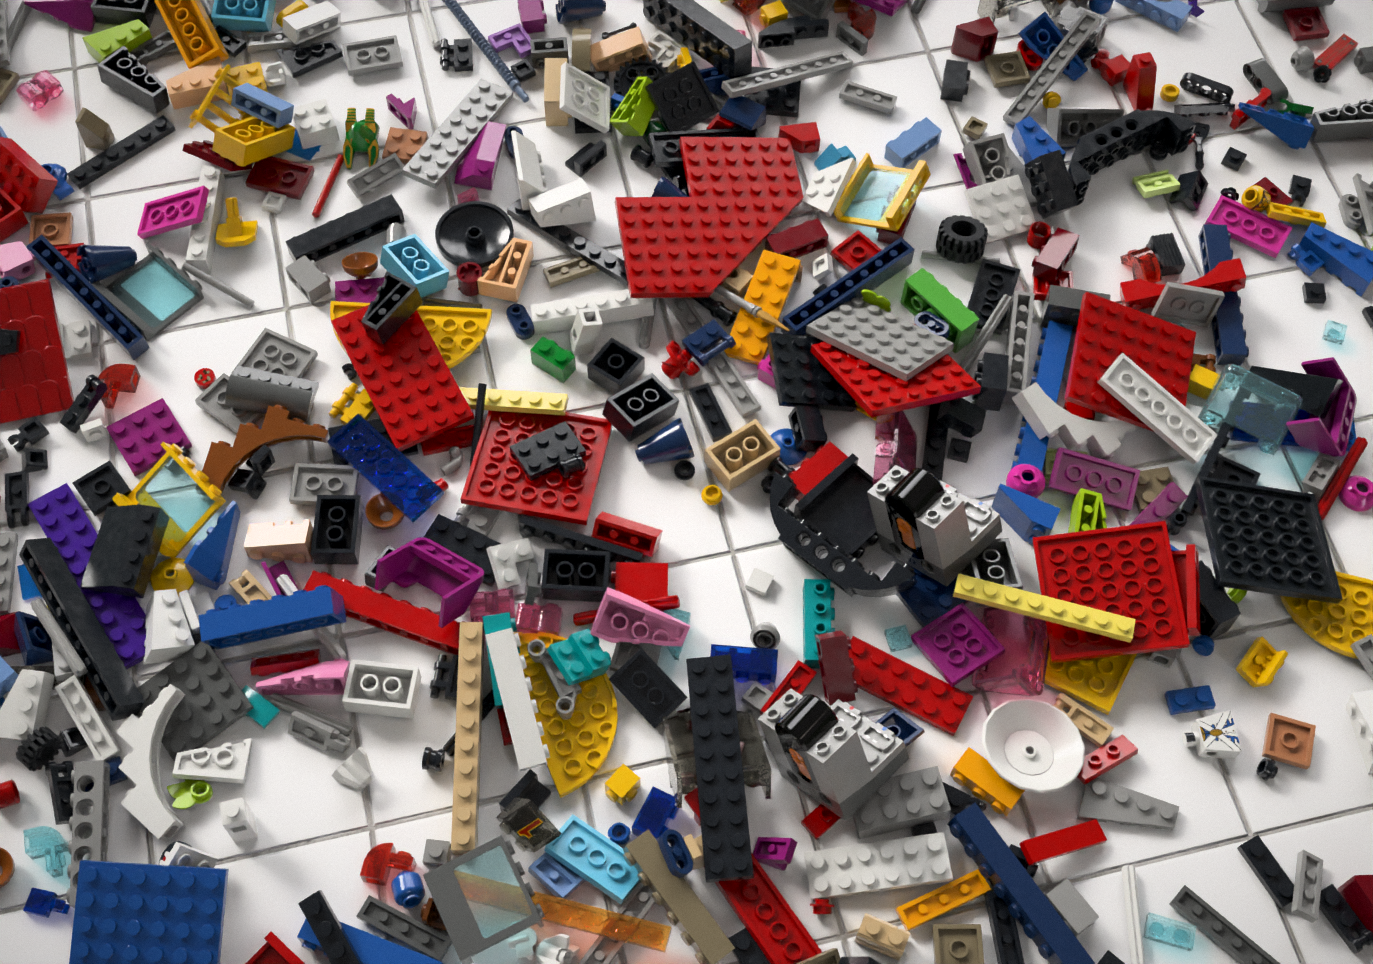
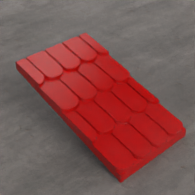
M50 278L0 288V329L21 331L19 352L0 356V424L68 410L74 402Z

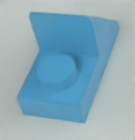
M831 143L815 160L814 165L820 171L850 158H854L856 162V157L846 145L837 149Z

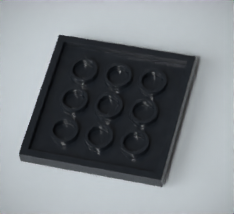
M769 332L766 338L779 406L814 405L824 410L855 411L857 408L855 399L811 353V345L821 343L823 340L812 336Z

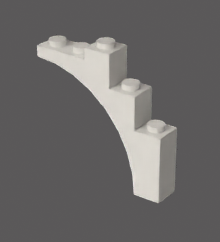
M1037 382L1012 397V400L1039 440L1045 436L1050 439L1058 434L1068 450L1075 446L1077 449H1080L1086 445L1092 455L1100 459L1105 457L1107 460L1117 454L1115 450L1121 446L1119 441L1126 437L1125 432L1129 431L1131 433L1139 428V426L1122 420L1099 422L1076 416L1057 405L1045 394Z
M172 684L161 690L158 698L152 705L144 709L140 718L131 714L130 717L122 721L120 728L116 731L134 748L132 752L123 758L122 764L118 768L137 784L126 793L125 799L121 804L153 835L165 842H169L184 825L173 812L165 797L159 771L160 745L166 725L174 709L186 695Z

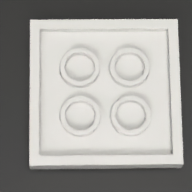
M565 62L561 65L560 109L605 134L609 131L610 87Z
M1019 175L964 191L973 218L980 220V223H983L988 230L986 244L1029 232L1030 226L1036 222Z

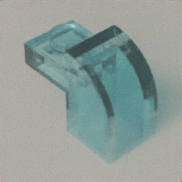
M48 826L23 830L25 853L32 860L45 857L46 871L53 878L63 876V867L66 866L63 852H68V841L56 829Z

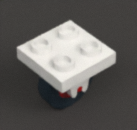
M175 841L164 850L158 864L214 868L218 859L214 855L192 848L191 845L185 842Z

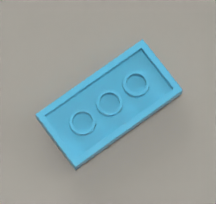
M573 814L545 846L544 851L619 904L624 902L640 882L637 876L639 872L634 866H629L625 861L623 848Z

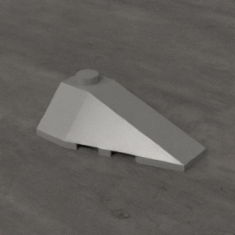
M1004 133L970 141L962 149L968 168L977 186L1009 177L1010 149Z

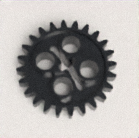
M639 57L637 62L632 58L631 64L626 61L625 67L620 66V71H616L614 91L625 97L637 77H641L640 72H643L644 76H648L655 82L670 74L668 73V67L662 68V62L656 64V59L649 62V57L645 61H642V58Z

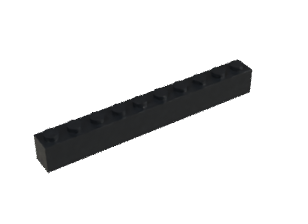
M51 538L26 540L19 556L53 617L85 664L87 669L86 675L111 720L126 719L131 714L137 716L145 703L144 698L134 684L133 678L126 670L123 661L119 658L104 628L100 625L85 595L81 592L66 562L62 559L58 548L54 545Z

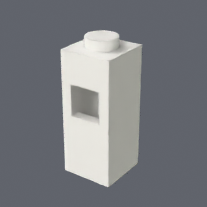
M598 308L578 309L569 335L573 354L593 353L603 325Z
M244 797L219 803L222 826L234 843L258 837L255 814Z

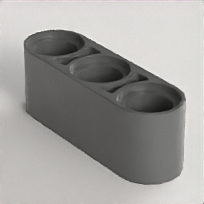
M1264 58L1243 65L1244 76L1258 94L1262 88L1271 90L1267 105L1280 102V99L1288 98L1286 85Z

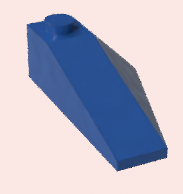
M1046 12L1037 16L1018 33L1026 45L1044 60L1049 58L1064 39V36ZM1076 54L1062 73L1076 81L1088 71V68Z
M1239 102L1238 106L1241 111L1287 143L1288 147L1296 150L1306 148L1314 130V126L1308 118L1284 112L1283 115L1274 109H1269L1266 112L1260 106Z
M232 501L218 517L217 525L215 527L210 526L207 529V537L204 540L199 539L184 561L194 582L216 591L227 578L241 514L237 502Z

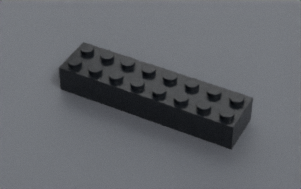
M643 0V14L646 18L726 76L734 79L752 73V41L696 1Z

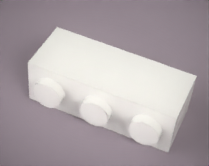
M327 0L284 17L283 33L297 45L339 28L341 25V12Z

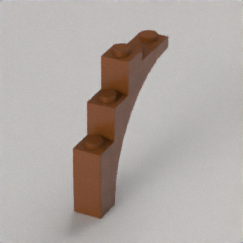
M268 405L261 429L253 423H246V425L240 423L233 447H230L231 444L224 441H218V443L211 442L202 472L208 476V482L218 487L223 493L226 484L235 471L246 460L251 458L256 450H260L264 445L271 447L294 440H312L327 443L329 432L325 426L320 424H313L311 426L305 424V421L293 418V420H290V412L284 406L275 405L273 407ZM197 485L196 490L198 494L209 497L201 489V487Z

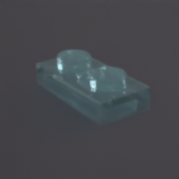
M1149 912L1146 915L1143 938L1192 951L1197 926Z

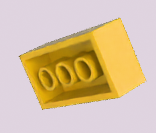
M253 116L215 129L212 151L243 167L291 149L296 128L290 124L277 128Z

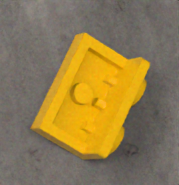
M1263 636L1256 637L1235 670L1253 688L1268 686L1273 682L1274 675L1278 669L1284 665V660L1288 653L1285 650L1276 651Z

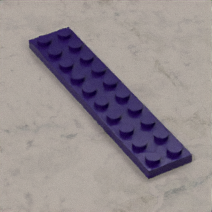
M65 483L28 503V506L46 537L51 538L54 545L58 548L62 559L66 562L69 571L76 579L77 585L80 588L98 534L71 488ZM80 588L91 609L95 612L100 625L104 628L107 637L114 645L119 658L123 661L126 670L143 661L145 657L146 614L136 597Z

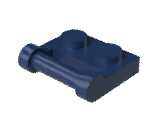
M713 319L684 338L682 345L704 367L709 363V360L727 348L734 347L736 342ZM720 340L723 341L722 343H720L719 345H717L716 347H714L713 349H711V350L708 351L707 353H705V354L702 353V352H704L705 350H707L708 348H710L711 346H713L714 344H716L717 342H719Z

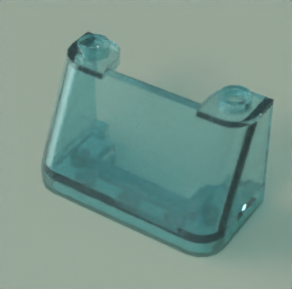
M1227 364L1216 379L1198 418L1210 426L1217 425L1222 420L1259 438L1257 445L1262 452L1274 456L1289 430L1286 423L1294 421L1303 400L1296 393L1242 367Z

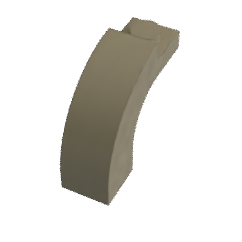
M573 28L572 66L583 72H591L592 29Z

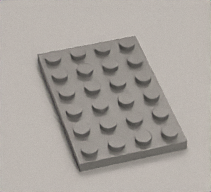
M853 298L851 301L840 305L807 325L806 333L904 381L909 380L952 351L954 345L953 342L946 340V338L933 334L925 328L918 327L910 321L901 319L893 313L886 312L876 305L863 301L861 298Z

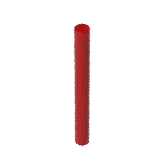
M338 154L314 207L312 216L315 218L320 216L344 162L342 154Z

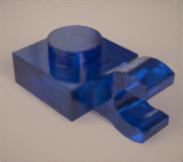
M32 887L23 911L27 914L49 918L51 911L67 915L70 906L66 904V901L56 899L58 895L55 892Z

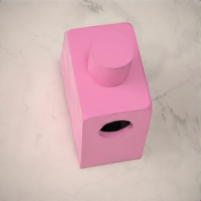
M19 241L0 245L1 278L12 276L19 281L35 273V260L23 242Z

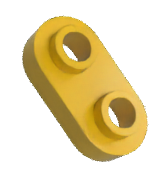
M297 0L279 12L276 17V23L283 28L284 17L307 9L309 6L304 1Z

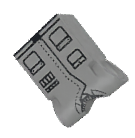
M1065 0L1051 20L1065 37L1085 11L1100 17L1101 23L1080 50L1087 47L1090 43H1094L1097 46L1105 35L1109 18L1080 6L1077 8L1073 2Z

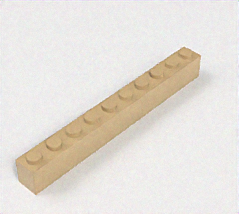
M460 622L451 852L454 856L463 855L478 847L485 645L483 622Z

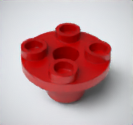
M674 340L666 346L670 358L662 362L661 368L668 378H679L683 371L693 377L700 371L698 365L691 360L693 356L686 348L682 350Z

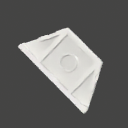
M854 158L815 172L802 200L804 206L813 208L818 213L821 211L827 217H831L856 165Z

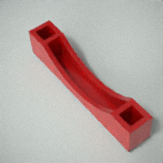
M1237 258L1219 262L1206 275L1182 284L1223 291V293L1229 291L1236 292L1245 288L1246 274L1241 259ZM1142 279L1121 282L1120 297L1122 304L1138 311L1154 308L1166 284H1156Z

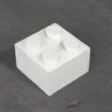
M326 98L294 107L292 120L303 151L340 141L337 126Z

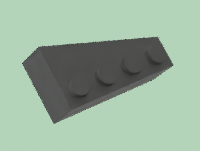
M1363 99L1354 105L1348 103L1344 104L1342 108L1332 107L1314 112L1310 121L1314 126L1311 135L1313 142L1373 138V100Z

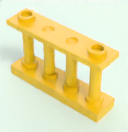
M229 64L223 69L219 68L214 75L216 78L199 109H195L189 117L192 121L188 127L191 129L198 122L214 133L215 129L220 128L202 116L206 108L229 124L252 117V115L235 108L239 111L240 117L233 118L210 102L215 94L231 105L232 97L218 88L222 81L232 88L241 85L227 75L231 67Z

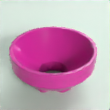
M1020 464L1013 467L1008 473L1006 486L1038 498L1044 491L1045 477L1037 467L1030 464ZM1025 472L1031 473L1034 480L1026 481L1023 479L1022 474Z
M1360 475L1349 476L1338 494L1340 501L1347 508L1354 511L1362 512L1373 507V482ZM1363 484L1367 487L1368 491L1361 492L1357 489L1356 485Z

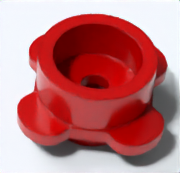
M815 899V903H810V906H813L812 914H832V907H835V905L829 904L830 899Z

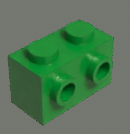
M542 336L530 350L532 364L562 383H565L576 370L574 354L569 350L559 347L553 340H548Z

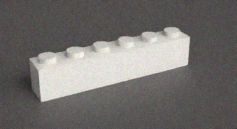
M201 166L198 187H207L209 194L202 222L191 225L186 255L187 263L206 274H211L216 246L215 237L220 221L226 183L222 168L219 166Z
M629 289L530 305L536 335L572 329L578 309L598 308L602 324L654 316L652 298H630Z
M512 628L486 634L485 637L519 770L521 772L546 765V758H550L547 744L542 745L540 737L544 735L541 721L536 722L535 713H538L536 700L530 699L529 691L533 690L530 677L525 678L523 669L527 668L524 655L519 656L517 647L521 646L518 633L513 634Z

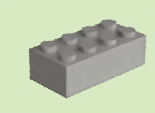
M938 766L890 777L852 814L858 838H868L949 818L951 809Z

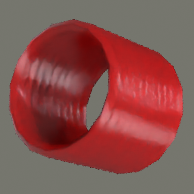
M1041 221L1033 223L1030 226L1027 243L1035 249H1041L1043 244H1047V239L1051 234L1050 226ZM1036 233H1037V234H1041V235H1043L1044 237H1039V236H1036L1035 234H1036Z
M11 779L0 783V809L19 804V791L14 780Z

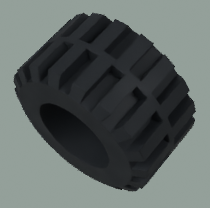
M953 215L952 217H947L941 221L936 240L937 252L943 258H947L948 261H954L955 263L967 264L968 262L973 263L975 260L978 261L984 254L988 230L983 223H980V220L974 219L971 216Z

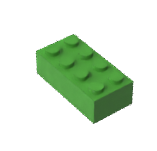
M921 268L905 280L900 303L914 316L920 312L928 311L947 322L950 334L946 340L954 343L952 351L955 354L973 341L979 318L973 311H970L963 305L959 298L952 295L946 286L941 285L924 268Z

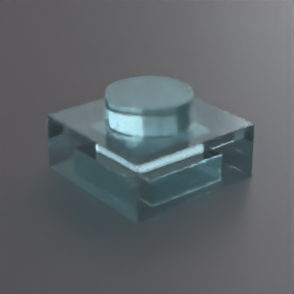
M1327 320L1322 340L1342 345L1347 325Z
M906 624L885 629L884 635L890 652L912 648L913 643Z

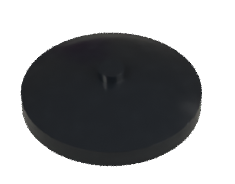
M469 201L453 206L441 216L435 229V239L439 252L447 261L456 266H460L465 262H475L481 268L488 267L491 263H495L502 250L514 238L513 224L508 214L500 207L483 201Z

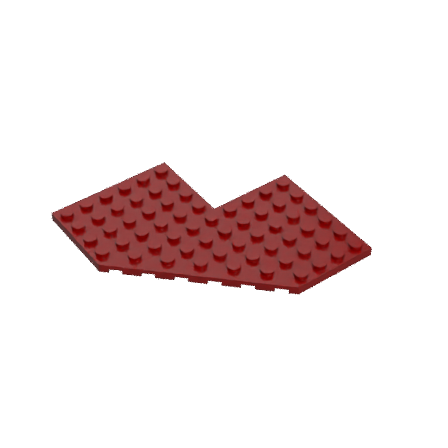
M680 137L679 144L690 197H615L614 203L630 298L709 297L730 276V273L735 268L737 269L745 261L746 257L776 229L777 225L784 221L792 210L802 202L804 196L790 138Z

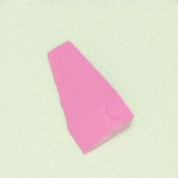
M607 587L590 634L611 643H650L682 647L690 625L629 595Z
M345 659L325 661L257 682L256 688L260 695H272L273 693L280 695H344L350 661Z

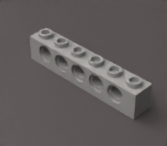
M1014 291L1012 297L1013 302L1010 305L1005 353V355H1009L1007 391L1002 404L1016 406L1012 397L1026 389L1035 293Z
M104 760L75 762V770L71 772L74 793H71L70 796L73 816L69 820L72 840L68 843L71 864L67 868L70 888L67 889L66 899L69 906L75 908L79 863L83 860L84 855L91 852L90 860L107 861L110 765ZM94 782L93 789L89 792H85L86 786L89 783ZM93 805V811L85 816V809ZM88 829H92V835L88 839H84V833Z

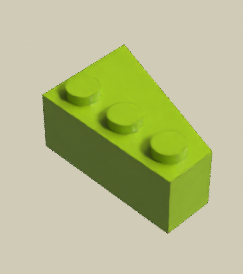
M137 19L82 37L88 53L100 63L123 46L128 49V52L133 51L140 44L152 39L150 29Z
M648 76L637 77L610 118L609 123L623 136H643L655 110V106L645 89V86L653 83Z
M1083 488L1079 490L1072 502L1068 533L1107 528L1105 521L1107 517L1101 493Z

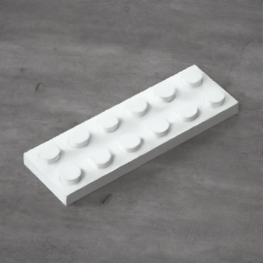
M1124 353L1117 357L1097 382L1192 465L1200 460L1217 437V434Z
M944 832L804 852L811 901L953 881Z

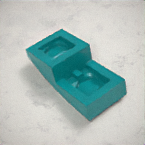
M246 685L242 691L254 707L246 713V716H249L265 729L280 713V710Z

